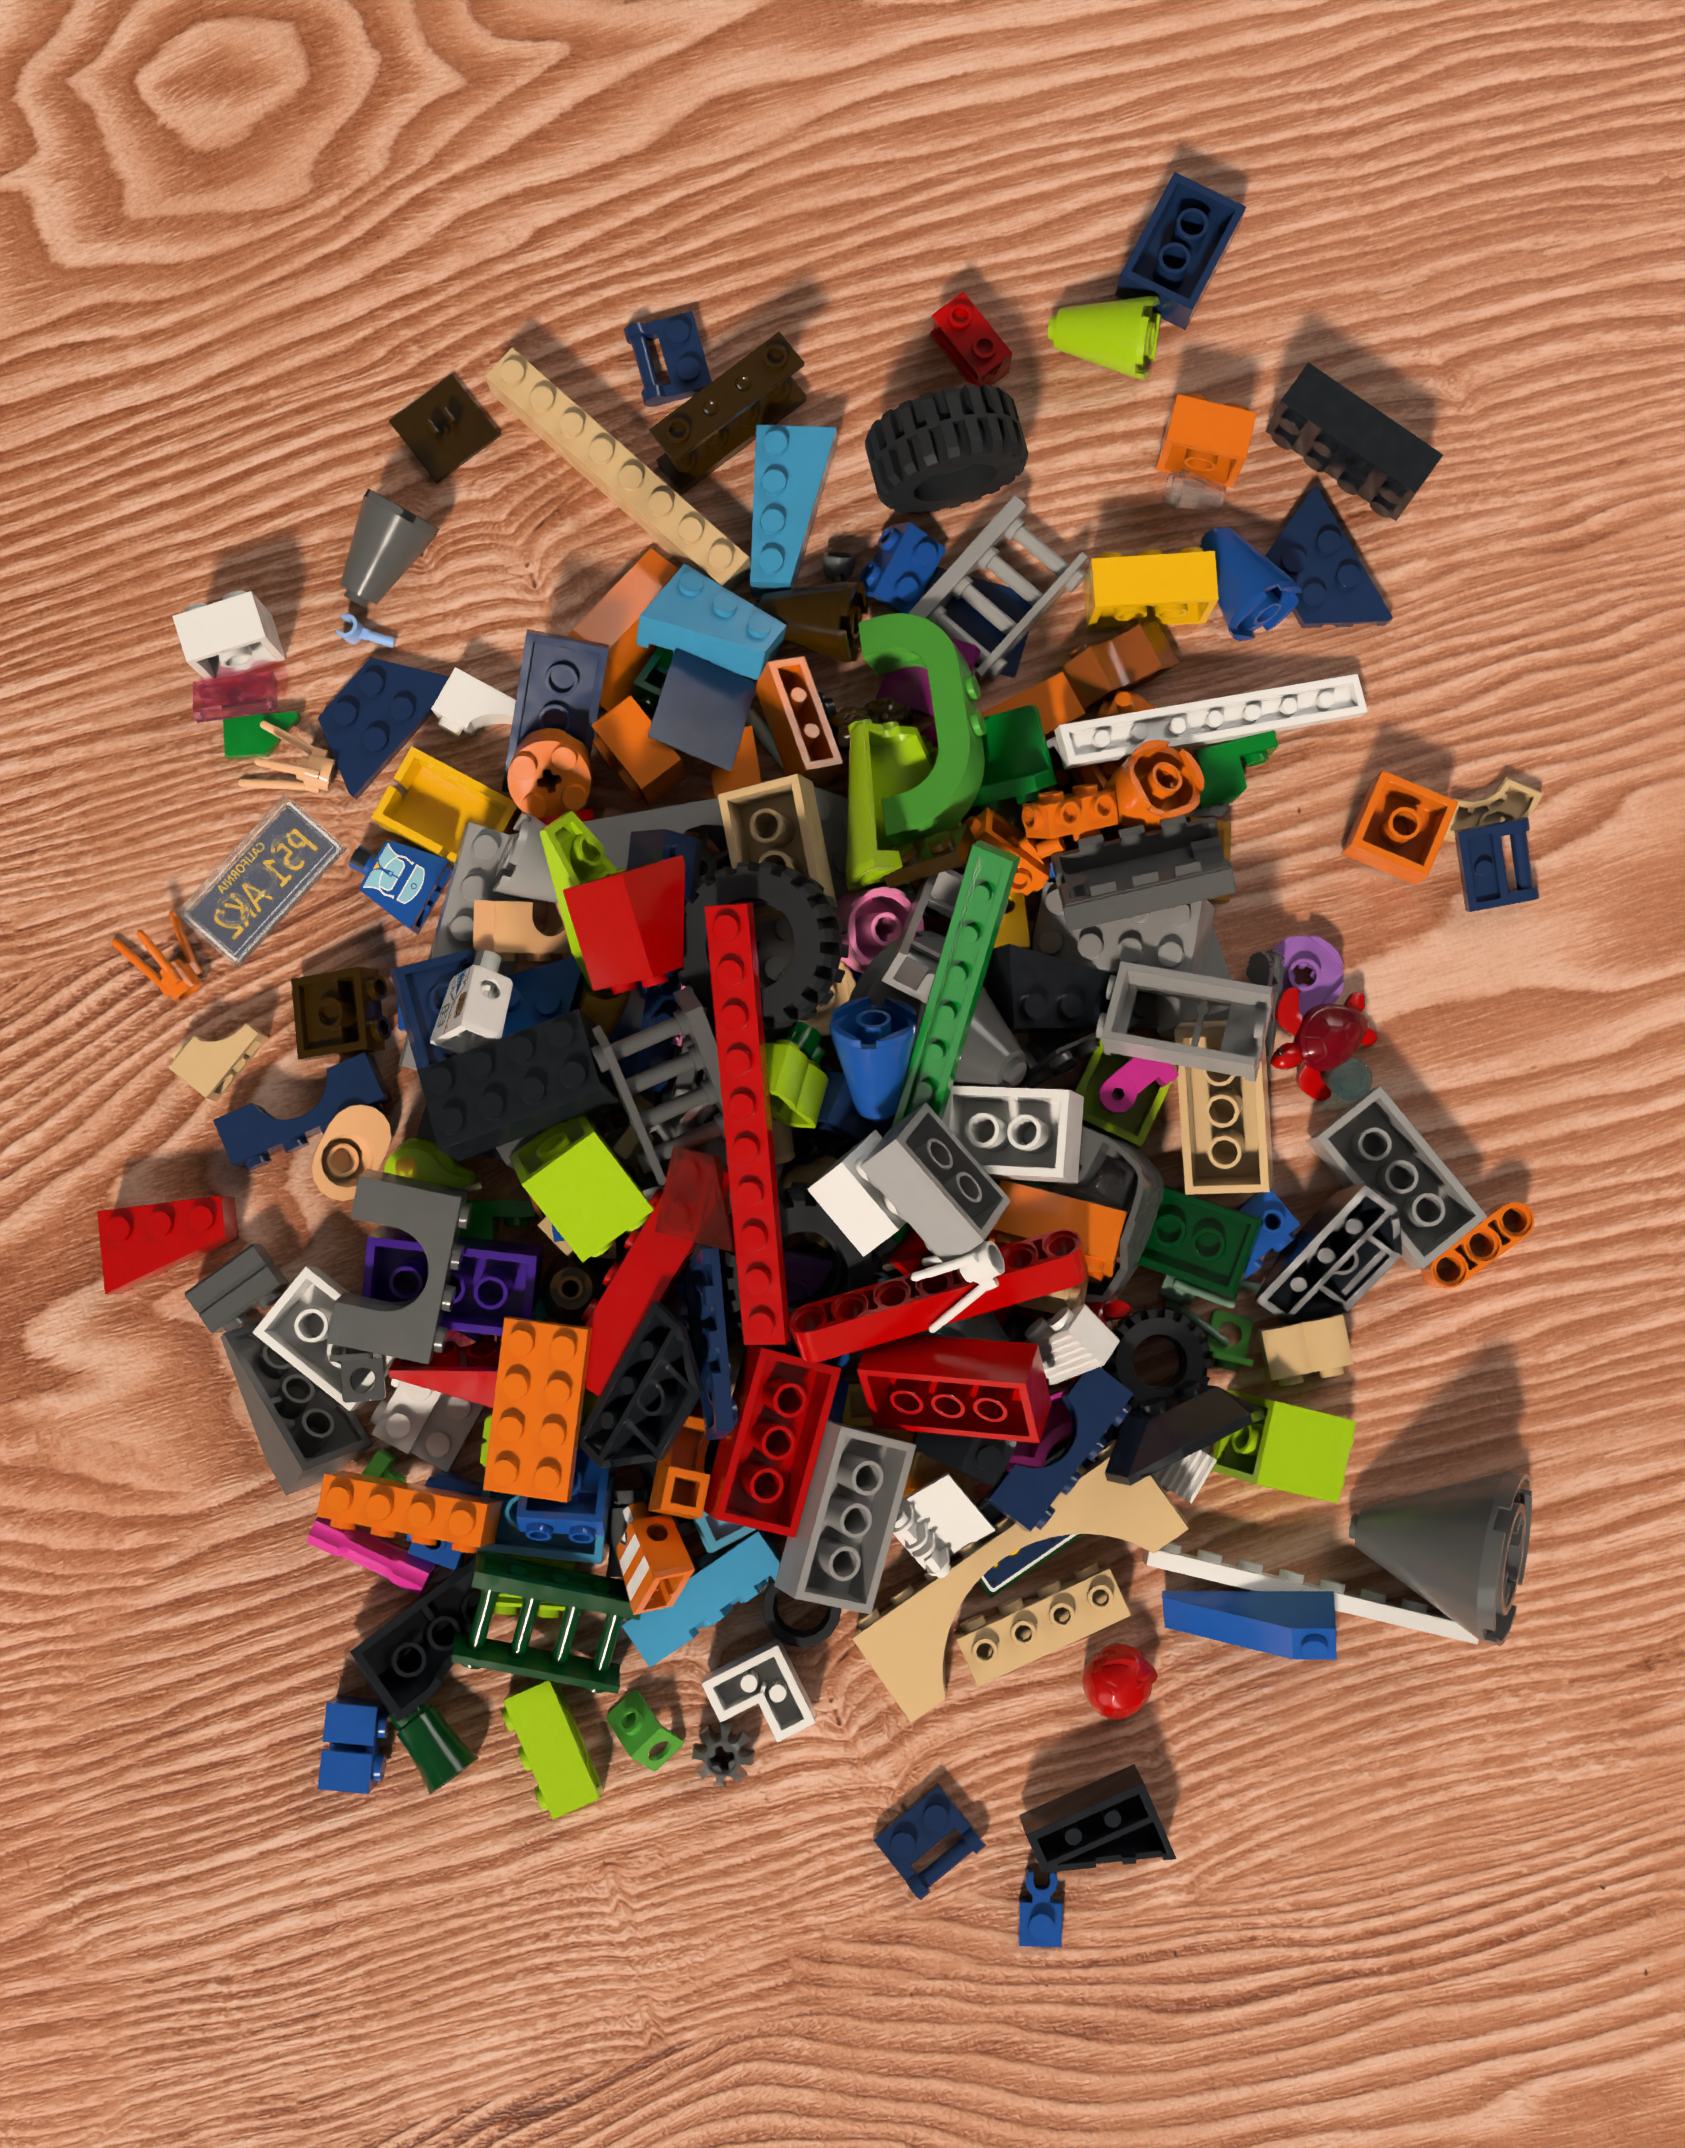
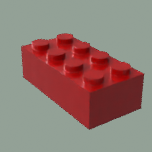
M913 1334L865 1348L857 1367L874 1428L1040 1443L1052 1404L1038 1344Z
M746 1345L732 1399L735 1400L737 1405L738 1420L737 1424L734 1425V1430L724 1439H720L710 1475L703 1510L705 1513L716 1520L796 1538L842 1368L824 1361L807 1362L801 1355L778 1351L762 1345Z

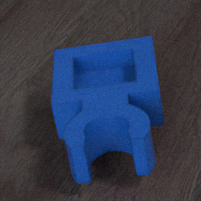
M1027 1868L1025 1871V1884L1031 1894V1898H1019V1946L1062 1947L1061 1899H1050L1058 1885L1055 1872L1048 1873V1882L1045 1885L1039 1886L1033 1882V1869Z

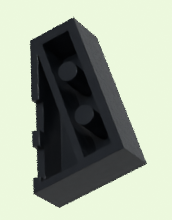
M1135 1764L1019 1815L1042 1873L1096 1868V1864L1122 1861L1123 1865L1137 1863L1136 1860L1157 1857H1162L1163 1860L1177 1859Z

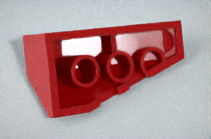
M494 1335L480 1336L481 1341L458 1347L457 1343L453 1341H446L443 1353L437 1352L429 1364L395 1358L388 1370L389 1378L493 1408L501 1341H495Z

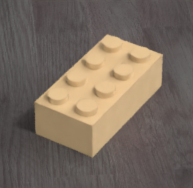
M1227 1020L1204 1021L1198 1047L1220 1051ZM1181 1022L1174 1030L1175 1043L1191 1046L1196 1022ZM1264 1044L1256 1082L1245 1080V1077L1177 1065L1185 1195L1270 1192L1274 1177L1266 1045Z

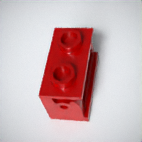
M964 292L932 314L934 327L930 332V336L968 384H975L978 387H981L983 384L993 385L1009 373L1012 352Z

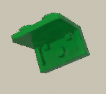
M1027 705L983 717L986 725V734L981 735L985 759L984 775L977 797L971 807L979 806L981 813L986 807H989L991 810L1004 807L1003 799L1011 797L1016 798L1017 804L1039 799L1038 794H1040V790L1057 784L1040 714L1036 706Z

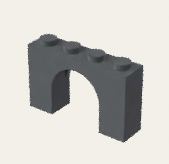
M367 1169L358 1176L351 1218L399 1228L413 1236L426 1254L428 1279L422 1293L412 1299L400 1302H389L344 1292L334 1302L327 1343L429 1364L437 1352L443 1353L448 1336V1328L442 1327L445 1311L451 1312L456 1295V1287L450 1286L453 1270L459 1271L464 1255V1245L458 1244L461 1228H468L472 1215L473 1204L466 1203L469 1190Z

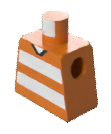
M646 1502L633 1503L623 1510L627 1528L617 1545V1556L633 1615L672 1607L695 1569L672 1516L662 1514L651 1517Z

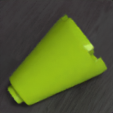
M1146 296L1060 308L1057 316L1052 315L1050 317L1048 340L1053 341L1056 350L1137 380L1147 381L1151 371L1144 370L1147 360H1155L1160 331L1161 314L1153 313V306L1160 305V299L1158 297Z

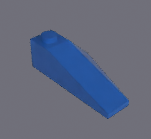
M1162 1591L1165 1628L1289 1659L1337 1660L1334 1591Z

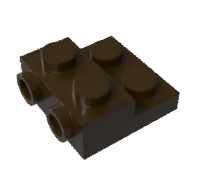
M359 966L291 979L298 1060H313L337 1055L352 1056L363 1052L370 1053L386 1050L385 1040L390 1037L391 1027L388 1019L382 1016L381 1000L387 995V985L384 978L379 975L378 969Z

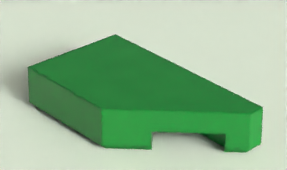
M295 711L223 717L225 757L229 760L269 757L279 746L278 742L281 739L262 729L260 722L266 721L288 732L301 721L300 714Z

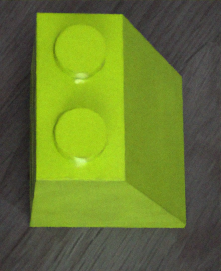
M586 1114L547 1128L509 1156L521 1185L582 1262L590 1257L602 1255L611 1247L614 1239L625 1231H633L639 1228L647 1220L648 1214L654 1211L645 1194Z
M1228 1389V1392L1263 1409L1266 1418L1217 1441L1212 1456L1217 1461L1211 1471L1255 1485L1338 1503L1345 1483V1471L1350 1449L1354 1443V1431L1357 1421Z

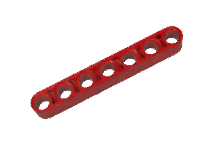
M1060 1229L998 1247L1005 1263V1272L996 1276L999 1286L986 1291L947 1324L1081 1284L1087 1278L1088 1266L1078 1233L1069 1229ZM960 1269L919 1281H912V1273L803 1305L792 1312L788 1324L801 1357L807 1362H822L929 1330V1326L979 1284L974 1281L971 1283L967 1282L963 1278Z

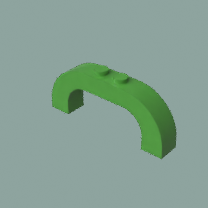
M904 613L881 615L858 623L862 656L878 676L905 667H921L927 669L938 739V756L931 773L918 786L909 791L881 799L886 836L895 846L955 827L969 811L977 797L983 780L985 765L981 735L986 734V725L981 712L977 710L976 700L981 698V692L976 677L971 674L968 663L939 626L921 616Z

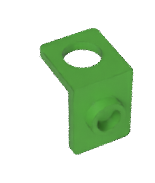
M1214 1310L1210 1320V1325L1218 1330L1223 1323L1233 1322L1241 1331V1338L1234 1346H1223L1207 1335L1206 1341H1208L1210 1347L1207 1354L1208 1357L1215 1358L1214 1367L1236 1372L1239 1371L1240 1364L1253 1367L1254 1360L1246 1359L1253 1319Z
M632 1690L606 1716L607 1722L628 1755L652 1771L658 1770L684 1745V1741L680 1736L660 1724L641 1693L637 1690ZM668 1741L666 1748L661 1753L655 1756H648L652 1747L660 1742Z

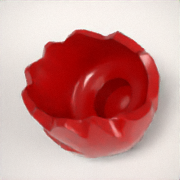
M1113 1643L1104 1647L1101 1652L1093 1655L1083 1671L1082 1684L1087 1699L1100 1715L1111 1719H1123L1135 1714L1145 1705L1151 1695L1153 1683L1157 1680L1158 1675L1155 1668L1142 1656V1652L1137 1648L1127 1644Z

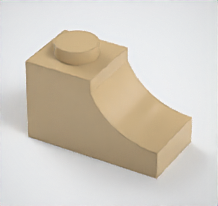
M246 1023L233 1035L218 1041H206L205 1039L193 1036L191 1040H184L175 1049L172 1055L174 1061L168 1068L205 1098L218 1102L268 1040V1037L257 1028Z

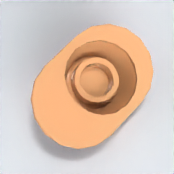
M359 1104L348 1106L335 1115L315 1150L311 1166L313 1181L320 1192L330 1199L340 1201L352 1200L355 1197L358 1176L367 1169L378 1171L391 1141L390 1125L384 1114L372 1106Z

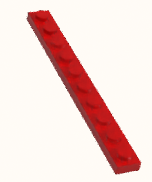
M753 902L705 906L743 1342L744 1345H786L791 1340L788 1324L789 1314Z

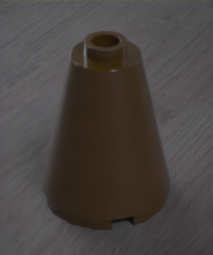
M850 580L765 592L761 600H756L754 606L787 625L784 641L843 662L858 660L862 651L858 623L862 620V614L868 615L867 590L863 582Z
M564 1253L558 1255L549 1264L542 1279V1298L549 1314L560 1324L584 1327L586 1323L581 1320L582 1315L594 1298L600 1301L606 1291L607 1286L603 1284V1280L614 1264V1261L612 1259L590 1257L582 1262L576 1253L570 1258ZM573 1281L577 1282L579 1286V1291L575 1296L571 1292Z

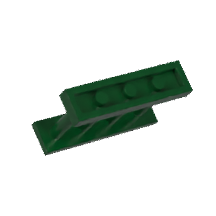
M477 1551L473 1564L471 1587L480 1589L481 1595L470 1635L455 1632L451 1662L459 1663L469 1669L485 1668L585 1687L587 1690L595 1693L611 1692L618 1694L620 1689V1664L612 1663L611 1660L622 1621L626 1618L640 1620L641 1613L633 1615L624 1580ZM502 1593L523 1598L512 1643L487 1638L497 1597ZM542 1602L565 1606L553 1651L528 1646L539 1605ZM584 1610L605 1613L607 1615L594 1659L570 1655L581 1612Z

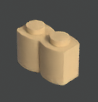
M1343 1314L1306 1319L1298 1323H1286L1257 1330L1267 1379L1278 1380L1279 1386L1304 1382V1374L1319 1371L1320 1378L1341 1375L1345 1373L1343 1366L1354 1364Z

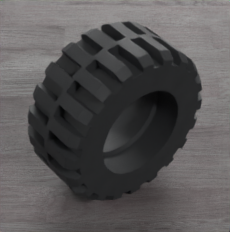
M965 384L959 388L951 386L935 393L928 392L922 394L919 398L912 401L907 400L899 404L898 408L885 412L881 420H876L868 431L865 440V449L878 498L889 509H894L900 513L909 511L911 514H920L922 511H928L929 513L937 512L940 509L948 507L951 509L969 501L972 503L982 499V496L993 494L999 491L1003 485H1009L1013 482L1015 476H1019L1023 472L1028 460V449L1014 399L999 387L994 388L992 385L983 384L981 387L975 384Z
M745 861L738 862L735 869L725 866L715 871L714 876L716 880L709 881L704 879L695 888V891L699 894L697 899H686L684 903V913L687 914L684 921V970L678 972L682 986L692 987L702 1007L707 1008V1015L715 1019L705 906L753 902V909L758 906H772L782 911L790 922L794 935V953L790 965L782 977L772 985L760 988L764 1030L786 1029L796 1026V1021L809 1020L817 1014L816 1007L819 1004L827 1005L835 995L830 988L834 982H842L845 970L839 969L841 958H848L849 945L842 944L841 935L848 932L844 919L837 918L835 912L838 911L839 906L834 898L823 893L824 887L816 880L804 876L802 872L775 863Z
M792 1182L791 1188H784L781 1183L777 1184L782 1238L796 1232H816L829 1242L833 1256L832 1270H830L826 1280L819 1289L809 1297L807 1296L796 1301H787L789 1317L793 1311L803 1305L880 1283L875 1278V1273L882 1272L881 1258L875 1253L879 1246L863 1257L807 1190L809 1186L805 1182ZM731 1211L728 1215L732 1221L728 1229L721 1227L716 1239L720 1243L719 1255L724 1306L742 1330ZM791 1330V1340L786 1345H772L775 1350L786 1353L791 1350V1346L797 1348Z

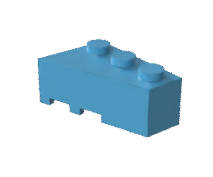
M684 564L641 613L636 645L648 648L649 644L673 650V654L675 649L678 648L701 659L711 661L710 663L733 673L758 680L766 663L775 661L780 655L787 625L687 564Z

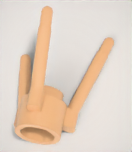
M266 721L260 722L262 729L310 754V756H301L298 766L263 758H256L254 763L257 766L296 774V779L302 781L238 780V785L240 787L306 790L314 793H319L320 789L329 791L335 772L336 760L327 758L328 750L314 747Z

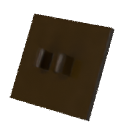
M452 374L389 420V423L436 483L440 482L500 437L499 433Z

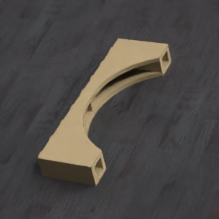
M1116 1439L1110 1441L1102 1448L1097 1455L1098 1460L1086 1468L1082 1464L1076 1471L1081 1474L1080 1479L1067 1495H1064L1062 1492L1059 1493L1051 1504L1055 1512L1041 1530L1034 1527L1031 1532L1024 1531L1004 1516L993 1525L996 1530L984 1540L980 1539L970 1543L959 1551L961 1556L949 1564L951 1570L947 1576L938 1578L937 1576H931L926 1571L924 1573L926 1581L916 1588H913L911 1584L904 1586L890 1597L892 1605L882 1612L874 1608L871 1614H864L856 1621L859 1628L856 1629L852 1640L911 1723L946 1699L948 1685L945 1653L949 1629L966 1595L975 1583L1000 1560L1034 1542L1069 1534L1105 1535L1128 1541L1152 1553H1156L1189 1529L1187 1521L1153 1474L1131 1486L1107 1481L1105 1470L1116 1444Z

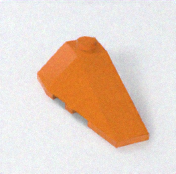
M651 548L567 636L609 645L599 708L605 713H608L631 695L633 682L657 648L655 645L649 644L648 648L636 645L639 618L641 613L679 570Z

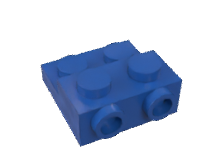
M578 1446L571 1500L566 1503L519 1495L516 1515L519 1531L526 1532L528 1538L537 1541L551 1539L552 1533L569 1534V1539L577 1543H590L595 1540V1536H605L611 1468L600 1469Z

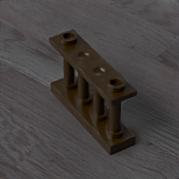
M780 332L776 333L649 429L651 435L666 452L656 459L657 465L681 495L685 494L756 440V425H775L806 402V394L791 377L804 367L805 363Z

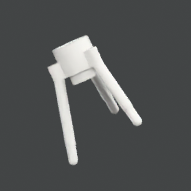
M982 1242L962 1257L944 1263L936 1255L922 1259L923 1266H935L912 1273V1281H919L960 1269L963 1278L967 1282L971 1283L974 1281L979 1284L929 1326V1331L935 1333L986 1291L999 1286L996 1276L1005 1272V1263L999 1248L994 1242Z

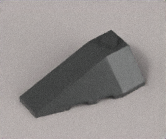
M256 1322L231 1332L223 1333L221 1340L265 1459L284 1493L289 1495L322 1482L324 1474L338 1471L370 1449L373 1443L354 1411L347 1410L252 1333L260 1323Z

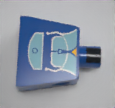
M387 840L383 844L378 854L360 845L354 851L349 862V867L366 875L359 890L417 935L451 878L454 868L448 860L391 840Z

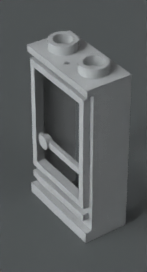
M950 869L924 878L916 892L917 894L887 970L881 980L926 1004L937 969H930L907 957L910 947L937 961L940 960V953L913 939L926 906L952 918L963 875Z
M1120 961L1117 976L1111 975L1107 985L1106 999L1110 1000L1107 1014H1100L1096 1030V1037L1101 1038L1105 1054L1111 1055V1053L1240 1076L1245 1077V1080L1256 1082L1274 1005L1273 987ZM1138 991L1201 1002L1196 1008L1198 1017L1191 1046L1127 1034ZM1208 1003L1230 1007L1220 1051L1198 1047L1204 1018L1209 1015Z

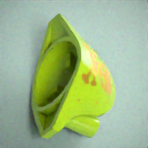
M411 1138L403 1141L391 1153L384 1166L385 1173L456 1188L471 1185L477 1178L472 1171L460 1166L453 1161L452 1157L439 1151L435 1142L422 1138Z

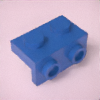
M911 522L893 524L885 529L879 538V549L873 561H870L864 567L860 575V581L865 584L867 590V597L875 598L895 613L908 614L919 602L947 549Z

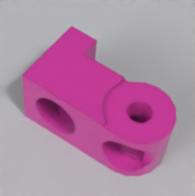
M1133 1057L1101 1084L1097 1092V1101L1100 1107L1107 1113L1121 1114L1133 1106L1137 1094L1154 1080L1163 1088L1179 1076V1074L1169 1063Z

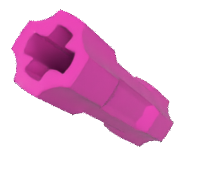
M317 1517L309 1533L307 1543L334 1556H342L388 1578L392 1583L419 1596L424 1593L436 1569V1563L408 1554L409 1548H403L380 1536L372 1535L369 1531L357 1525L355 1530L339 1529L330 1526L331 1519Z

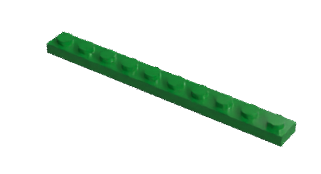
M981 840L974 843L971 848L892 1127L925 1102L941 1120L945 1113L1020 860V856ZM906 1222L900 1230L889 1238L901 1244L908 1237L911 1225Z

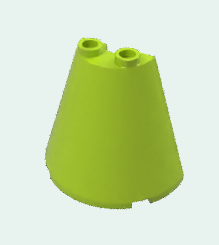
M870 719L859 720L848 726L850 750L846 884L848 891L852 894L862 889L888 887L883 876L903 867L899 851H892L896 846L886 836L881 799L915 788L928 777L934 768V763L917 727L899 726L898 722L874 724ZM961 821L953 828L962 826ZM909 882L892 887L902 892L913 891Z

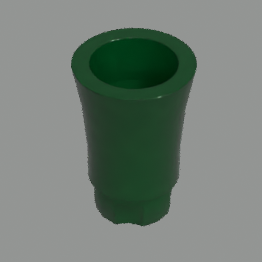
M428 1700L399 1722L396 1721L391 1713L389 1714L391 1721L396 1726L395 1728L399 1731L397 1736L419 1770L429 1795L440 1789L479 1759L450 1727L437 1707H432Z

